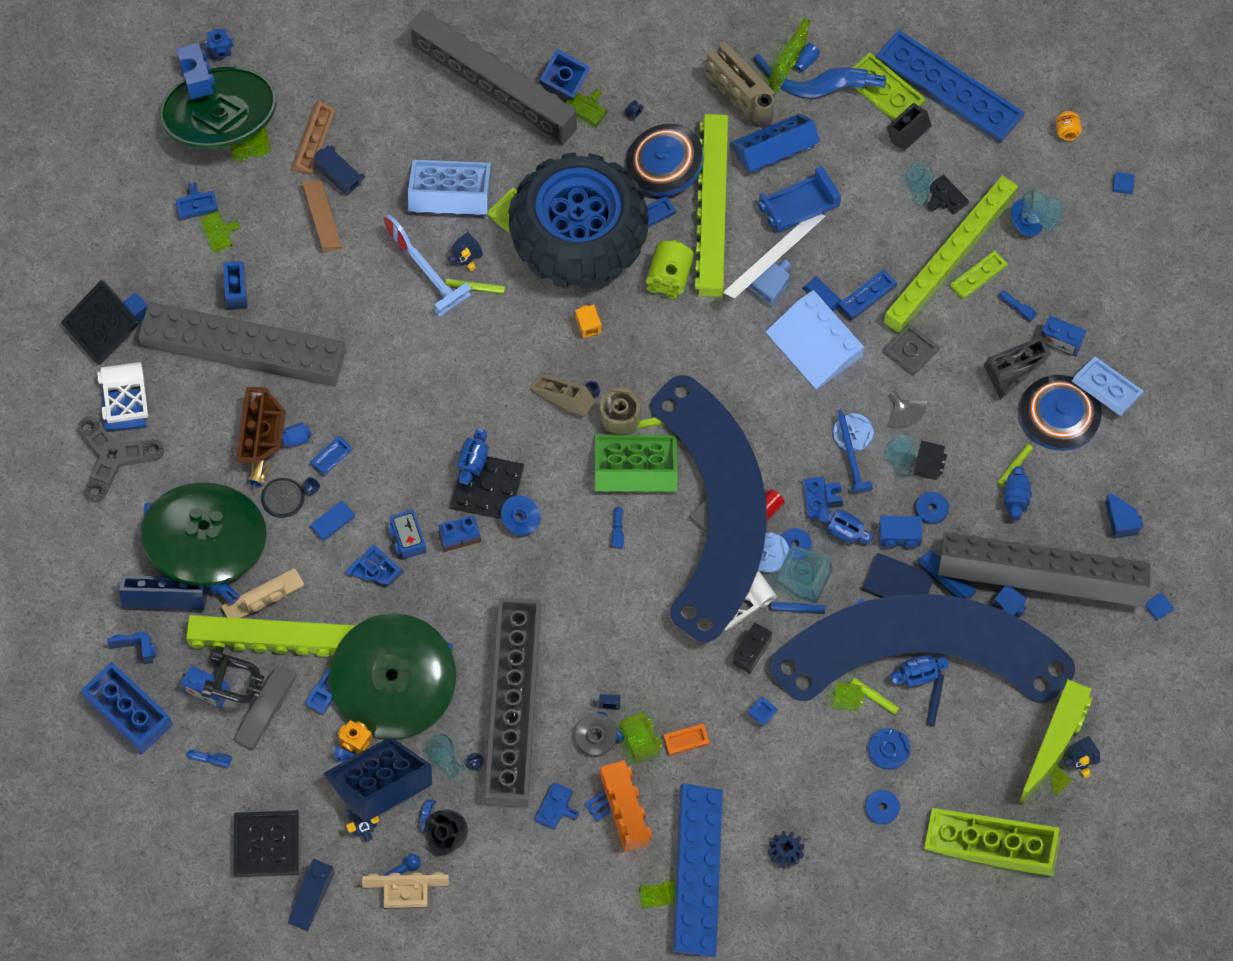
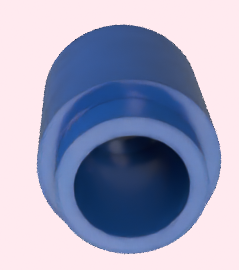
M303 422L284 428L282 440L285 447H293L309 442L308 437L312 435L309 426H304Z

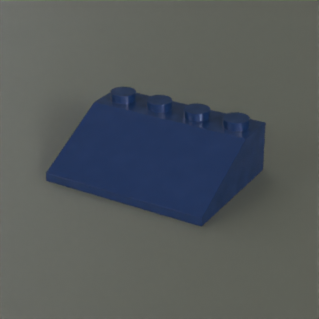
M385 739L324 772L326 779L351 811L366 822L433 785L431 764L395 739Z

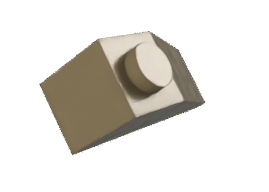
M542 373L539 374L530 387V390L565 410L582 416L587 414L595 402L586 386Z

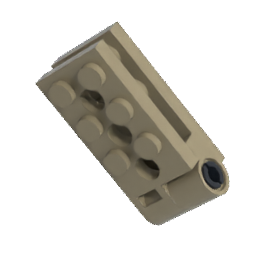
M723 41L718 46V54L712 49L706 55L705 75L707 79L711 82L714 81L718 85L719 91L730 98L732 105L735 108L739 107L756 126L760 128L770 126L773 119L775 92Z

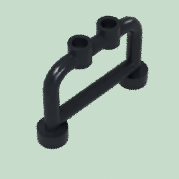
M215 647L211 663L219 665L215 681H205L201 696L210 698V695H215L238 703H249L253 698L258 699L265 677L260 675L259 668L251 662L223 654L224 649ZM228 664L246 669L252 673L246 695L221 689Z

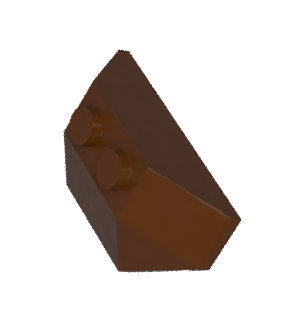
M246 387L236 458L237 463H259L281 450L286 411L267 388Z

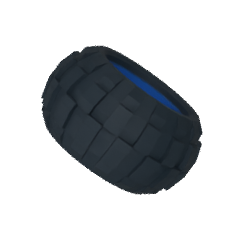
M576 152L562 154L561 159L554 160L549 158L536 167V172L528 173L524 177L510 203L509 231L513 240V246L523 262H528V267L536 276L541 279L549 278L553 280L554 285L568 288L569 285H581V289L595 288L598 282L604 281L609 283L621 275L623 268L625 269L626 266L630 268L637 259L648 234L649 213L641 188L634 179L631 180L628 177V172L616 162L607 163L604 161L603 156L590 153L588 157L577 156ZM594 226H599L600 228H599V229H594V228H592V227H594ZM564 227V228H566V229H564V230H559L558 228Z

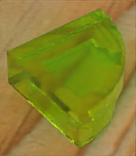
M1056 766L1052 772L1051 787H1053L1054 793L1058 796L1072 782V779Z

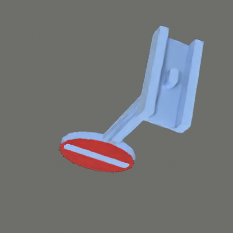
M386 215L383 218L384 224L392 238L401 248L409 251L411 257L440 291L443 299L437 302L434 308V312L438 317L471 295L469 293L471 287L467 282L455 291L446 286L418 250L410 244L408 236L401 225L391 215Z

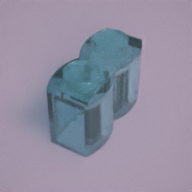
M1031 190L1023 195L1022 217L1031 223H1039L1046 229H1054L1062 224V201L1053 197H1047L1044 193Z

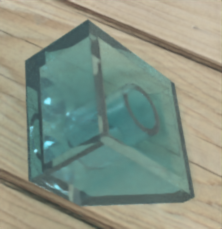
M791 546L776 577V582L798 598L818 603L833 570L831 559L823 554Z

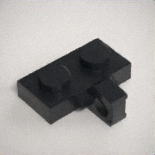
M944 174L928 185V188L933 193V198L928 202L927 207L932 212L941 206L943 209L947 207L953 214H956L969 204V200Z

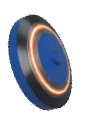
M661 124L647 129L634 140L627 154L626 167L631 180L634 179L643 192L654 196L673 195L683 191L697 179L704 164V151L698 137L687 127L678 124Z
M1067 375L1043 377L1034 382L1022 398L1020 406L1022 425L1035 442L1046 448L1060 451L1079 448L1089 442L1099 428L1102 415L1100 402L1072 382L1074 377Z

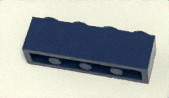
M122 575L119 588L122 608L205 610L206 585L187 584L170 577Z

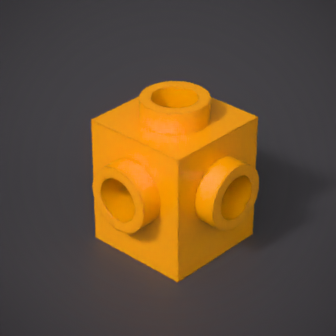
M350 720L347 725L344 724L338 733L341 748L349 752L353 751L356 754L365 751L373 740L372 732L368 731V728L361 722L357 721L355 723Z

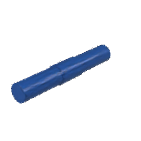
M771 602V610L825 613V605Z

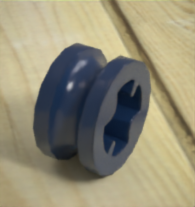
M633 100L625 109V114L630 115V118L634 120L643 111L644 106L638 105V101Z

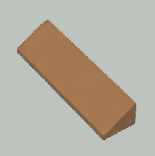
M321 101L313 104L290 170L309 175L313 174L315 168L313 156H315L318 150L322 149L335 112L334 108Z
M303 180V189L322 252L327 253L342 249L322 181Z

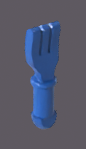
M1007 291L999 293L1000 298L1010 304L1013 309L1015 308L1028 322H1031L1037 315L1033 308L1027 304L1019 303L1020 301L1008 294Z
M617 506L613 511L614 529L612 531L611 546L622 549L624 545V533L621 530L623 527V509Z
M190 749L187 752V757L191 760L211 762L224 767H229L232 761L231 756L223 753L210 755L209 752L195 751V749Z

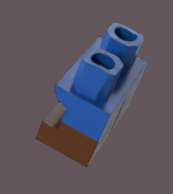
M474 515L438 525V535L444 552L461 548V541L464 547L481 542L480 532Z

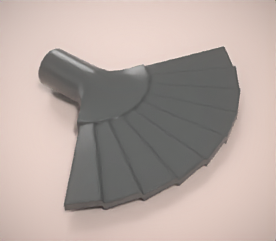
M896 391L889 394V397L895 403V407L887 424L888 427L906 428L912 426V424L914 425L923 417L927 407V400H903Z

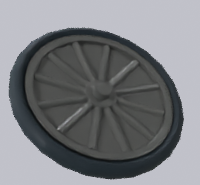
M278 478L265 486L261 495V502L265 511L270 515L286 518L296 514L301 509L305 495L302 487L296 481L289 478Z

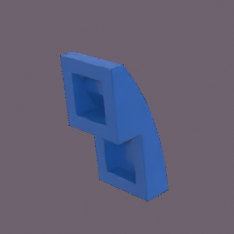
M328 668L319 684L314 686L305 702L306 705L322 714L326 712L334 700L330 688V669Z

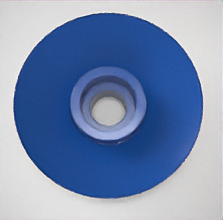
M1026 199L1014 202L1010 214L1016 229L1029 237L1039 234L1043 228V218L1037 206Z
M513 496L502 505L501 520L510 532L517 535H528L538 527L540 511L537 505L528 497ZM515 515H519L521 517V521L518 520L515 517Z

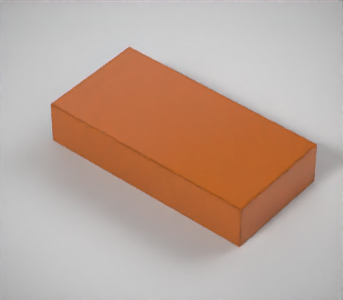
M704 724L663 735L669 756L710 745Z

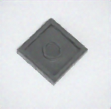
M909 323L883 349V353L914 376L939 351L940 347Z

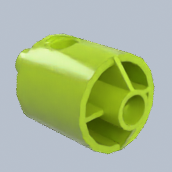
M677 240L662 241L656 244L646 278L647 290L653 293H664L671 299H676L678 295L682 294L685 290L693 262V251Z

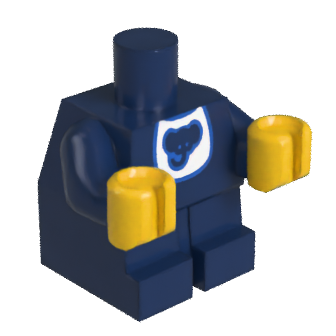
M467 232L458 238L451 247L453 255L448 260L451 264L457 261L461 265L465 264L470 272L476 269L472 260L483 256V252L479 243Z
M1087 736L1068 750L1069 758L1063 760L1066 768L1074 765L1076 770L1081 769V773L1086 778L1090 776V769L1087 766L1092 763L1096 765L1101 762L1100 751L1091 738Z
M351 809L346 810L350 822L346 824L348 832L358 837L363 836L365 842L372 840L370 832L376 828L377 822L380 821L379 817L376 816L366 822L354 814Z

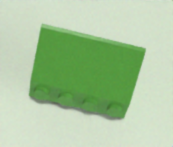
M595 435V491H677L676 435Z

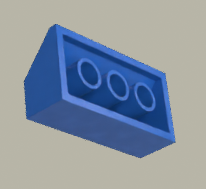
M798 113L734 140L730 144L744 168L750 172H756L767 164L778 163L781 158L795 156L800 150L811 149L820 140L814 121Z

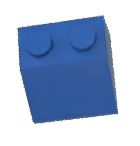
M556 49L538 83L546 91L556 94L560 99L573 100L591 67Z

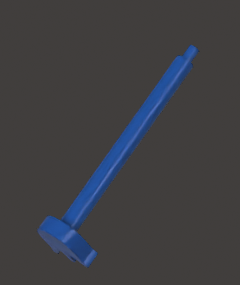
M838 410V419L855 485L851 486L852 494L870 492L873 489L870 480L866 482L861 481L846 418L842 410Z

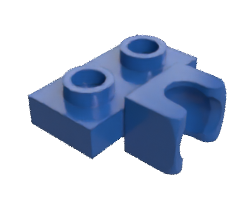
M824 476L803 479L809 519L818 518L821 509L828 510V507L843 506L842 497L833 496L842 491L839 482L825 484Z

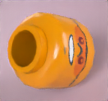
M1064 111L1055 119L1057 135L1060 138L1072 141L1081 134L1082 125L1080 116L1077 113Z

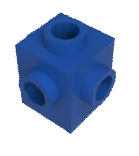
M226 28L207 32L208 40H205L207 52L211 51L212 59L231 56L230 47H233L231 35L227 36Z

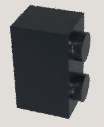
M912 103L886 128L891 142L905 151L932 125L928 112L917 104Z
M921 440L913 475L934 480L938 479L939 474L943 475L948 455L944 453L945 446Z
M754 622L733 655L732 664L751 674L770 644L773 632Z

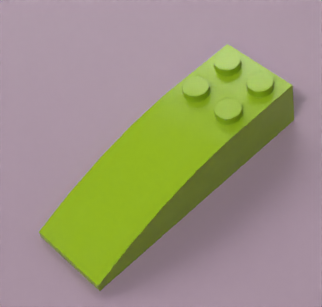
M1069 679L1067 680L1018 804L1023 805L1040 788L1063 757L1074 733L1079 734L1093 697L1089 696L1091 688Z
M932 808L924 849L996 867L1054 876L1061 832L1059 827Z

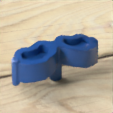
M427 799L421 815V831H424L425 822L429 815H431V810L437 801Z

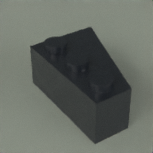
M1043 336L987 358L984 367L1000 400L1048 359L1051 353Z

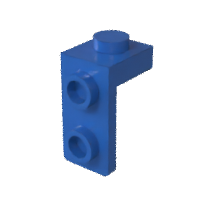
M136 632L128 636L118 634L112 636V638H107L110 649L142 645V657L145 664L153 663V656H157L156 646L152 644L149 633Z

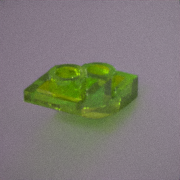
M664 881L659 885L640 886L638 891L642 909L675 904L676 881Z

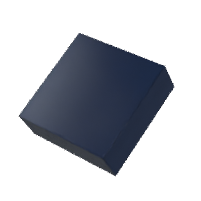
M599 695L600 709H620L621 695Z

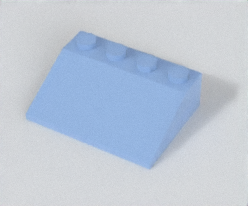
M413 160L408 188V211L416 213L434 212L436 214L487 215L491 163Z
M814 290L798 300L766 331V334L815 390L863 357L864 346Z

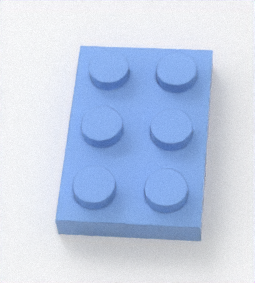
M1094 357L1072 380V382L1120 416L1144 392L1097 357Z

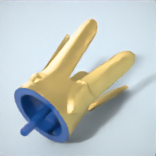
M264 460L256 463L255 467L254 463H252L248 482L253 484V489L255 485L263 486L266 475L273 465L272 463L268 465L262 475L261 471Z

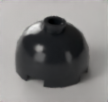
M445 809L429 815L425 822L424 832L428 834L430 840L428 844L437 852L446 853L455 851L464 844L468 835V826L460 813L451 809Z

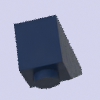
M316 859L312 860L304 877L288 924L305 931L309 930L335 874L333 866Z

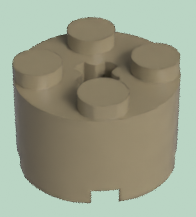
M621 387L614 388L602 397L600 401V417L604 429L617 435L632 434L641 421V404L633 391Z

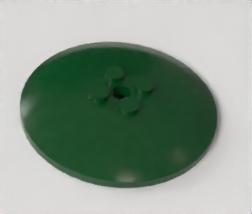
M241 67L211 68V73H209L213 74L215 85L212 86L214 94L190 99L184 79L168 92L160 108L162 126L167 135L173 140L192 148L217 149L241 143L259 133L272 119L276 110L277 99L272 84L263 75Z
M191 483L166 492L149 507L142 522L141 540L144 552L150 562L166 576L192 585H216L240 577L256 564L265 547L266 525L259 508L243 493L216 483ZM206 525L209 528L207 530H201L199 529V526Z
M382 614L360 622L341 640L331 661L330 688L337 708L348 722L350 720L355 723L357 721L361 722L368 728V731L372 732V736L376 738L404 739L426 731L445 713L455 691L456 666L447 642L431 625L419 618L406 614ZM391 669L398 672V677L394 681H389L386 678L387 672Z

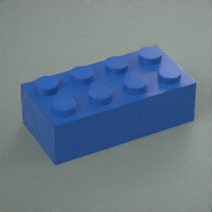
M113 662L105 667L81 690L84 700L141 754L173 726L170 716Z

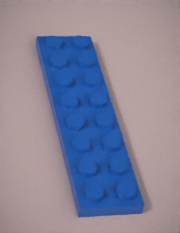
M900 30L896 32L876 55V58L893 72L1001 143L1024 117L1025 112Z
M685 783L680 785L673 952L705 957L716 956L723 790Z

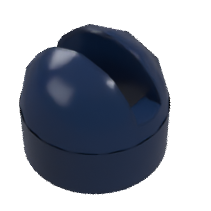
M589 381L584 385L588 390L592 388L594 392L591 395L594 399L600 395V387L596 381Z
M307 477L302 485V490L307 495H313L320 489L319 482L312 477Z
M471 753L467 757L469 769L476 771L483 767L484 760L480 754ZM477 757L480 758V759H477V760H475L474 762L470 763V761L474 760L475 758H477Z

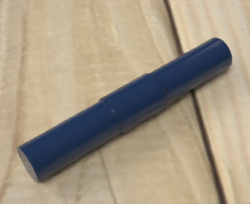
M938 674L939 677L935 679L927 726H935L944 681L943 674Z

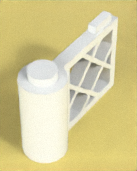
M135 362L101 367V371L97 372L98 382L99 384L103 383L106 407H102L103 420L107 419L108 423L148 418L142 363ZM140 386L141 391L136 397L128 392L132 387ZM117 389L121 394L116 399H113L109 396L108 391ZM125 395L132 399L127 407L119 403ZM136 402L143 406V412L134 413L130 409ZM115 406L124 410L120 415L111 416V411Z
M759 570L745 600H749L752 603L753 607L748 610L739 609L734 619L725 628V631L760 608L769 605L777 598V595Z

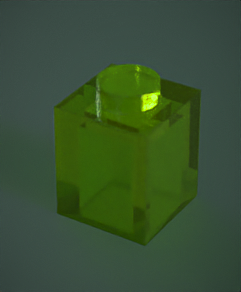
M836 682L833 708L858 712L859 705L863 706L865 693H861L862 685Z

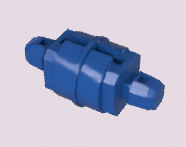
M478 428L473 435L474 439L467 438L459 452L457 467L462 471L459 474V482L468 485L473 478L472 474L479 476L484 464L487 462L489 446L485 443L487 432L484 429Z
M1016 466L1013 469V474L1008 476L1007 481H1005V489L1003 490L1004 504L1006 509L1010 511L1012 520L1021 519L1022 512L1027 511V507L1030 505L1032 495L1031 483L1028 476L1025 475V470L1022 466Z
M821 509L818 518L824 523H829L826 529L838 537V539H842L847 543H854L858 538L860 539L859 542L864 544L870 543L873 535L867 530H862L864 523L853 516V514L838 509L834 514H831L832 511Z
M930 654L919 657L915 656L900 663L901 671L897 670L890 674L891 682L897 685L905 681L908 687L925 685V683L939 677L937 670L943 671L949 667L948 661L945 657L935 658L934 660Z

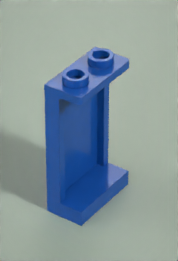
M823 166L815 169V176L767 197L764 193L759 194L758 207L762 213L765 212L770 227H774L777 233H780L803 221L839 207L841 194Z

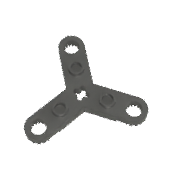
M83 417L78 423L80 434L99 456V460L85 488L86 495L91 501L98 502L105 498L121 465L155 461L164 454V447L157 439L117 444L94 417ZM92 423L94 425L93 430L88 432L83 430L84 425ZM151 446L159 447L155 454L149 453L148 449ZM109 453H116L117 458H109ZM100 487L101 493L93 495L90 493L91 489Z

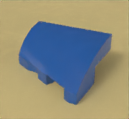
M373 544L360 559L357 558L345 573L389 586L404 571Z

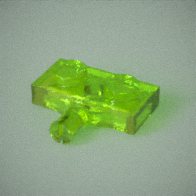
M595 89L590 97L577 92L573 100L566 101V104H571L577 110L578 117L595 127L599 125L607 114V109L597 103L598 98L602 95V92L598 91V89Z
M218 211L200 218L214 253L233 247L229 232L240 228L237 220L226 225Z

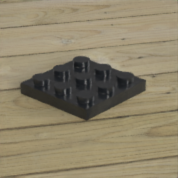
M100 280L61 321L63 326L98 365H101L141 323L104 280Z
M487 456V462L484 464L483 470L479 476L472 474L473 478L468 485L460 483L458 475L450 509L501 519V508L504 502L510 497L517 496L524 464Z
M299 810L234 813V877L299 875Z

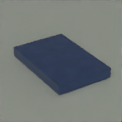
M877 553L863 586V591L881 598L894 595L929 594L935 577L927 571Z

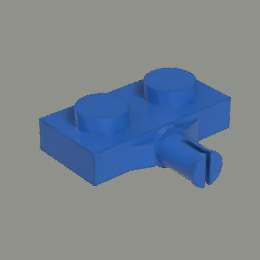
M193 182L194 189L191 183L188 184L189 195L175 199L180 220L219 212L214 191L198 192L195 182Z
M553 782L535 818L536 822L556 829L559 821L565 815L576 820L577 816H579V811L569 808V801L573 790Z

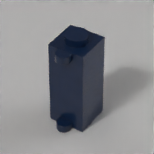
M328 145L324 149L318 150L314 156V166L346 196L355 190L365 179L364 174L356 172L334 151L335 147L333 145Z

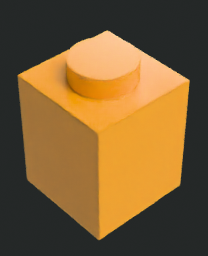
M584 305L575 310V319L582 339L602 333V324L595 305Z

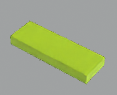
M994 250L952 282L950 287L964 300L1005 269L1008 263Z

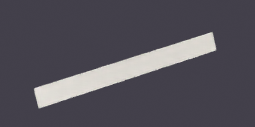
M820 214L798 224L723 293L736 298L826 216Z

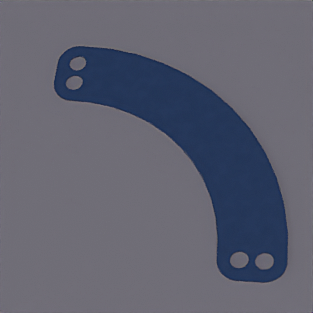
M679 375L671 378L653 397L651 410L655 417L677 435L693 456L706 488L709 505V525L703 555L688 585L672 604L670 616L673 623L692 638L701 642H709L719 637L735 617L747 597L758 572L764 550L767 526L766 496L755 454L744 432L733 416L710 391L694 378ZM680 385H685L689 388L690 393L688 396L680 398L676 396L675 389ZM667 399L674 400L677 404L675 410L671 412L663 410V401ZM685 606H693L697 610V614L692 619H686L681 614L682 609ZM701 618H709L712 620L713 626L708 631H702L697 626L698 621Z
M935 594L894 595L868 600L844 608L817 621L796 635L775 653L770 662V672L773 678L793 698L800 701L813 699L833 681L865 663L904 653L945 654L978 663L1013 683L1031 700L1041 703L1055 698L1065 688L1067 680H1072L1075 674V664L1071 656L1048 636L1027 622L1001 609L978 601ZM786 659L793 660L797 665L796 671L791 675H787L781 670V664ZM1053 661H1059L1064 666L1063 674L1058 677L1052 676L1049 673L1048 668ZM801 674H806L811 678V686L806 690L799 689L796 685V679ZM1045 676L1049 680L1047 690L1038 691L1035 689L1034 680L1036 677Z

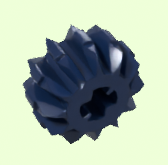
M782 831L781 837L775 834L773 837L774 841L769 842L771 849L768 850V854L773 856V863L780 860L779 867H782L784 862H786L788 868H791L792 862L798 865L799 858L804 856L802 850L805 846L800 843V836L793 838V832L786 836L785 831ZM786 846L790 847L787 852L783 851Z

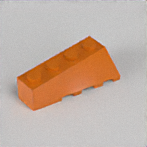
M625 760L600 767L599 774L624 852L649 845L652 833L650 827L645 826L643 818H646L643 806H639L637 801L639 792L637 786L632 785L630 778H633V773L630 765L626 766Z

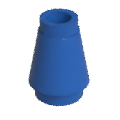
M811 43L804 45L794 67L800 72H804L819 58L820 50Z

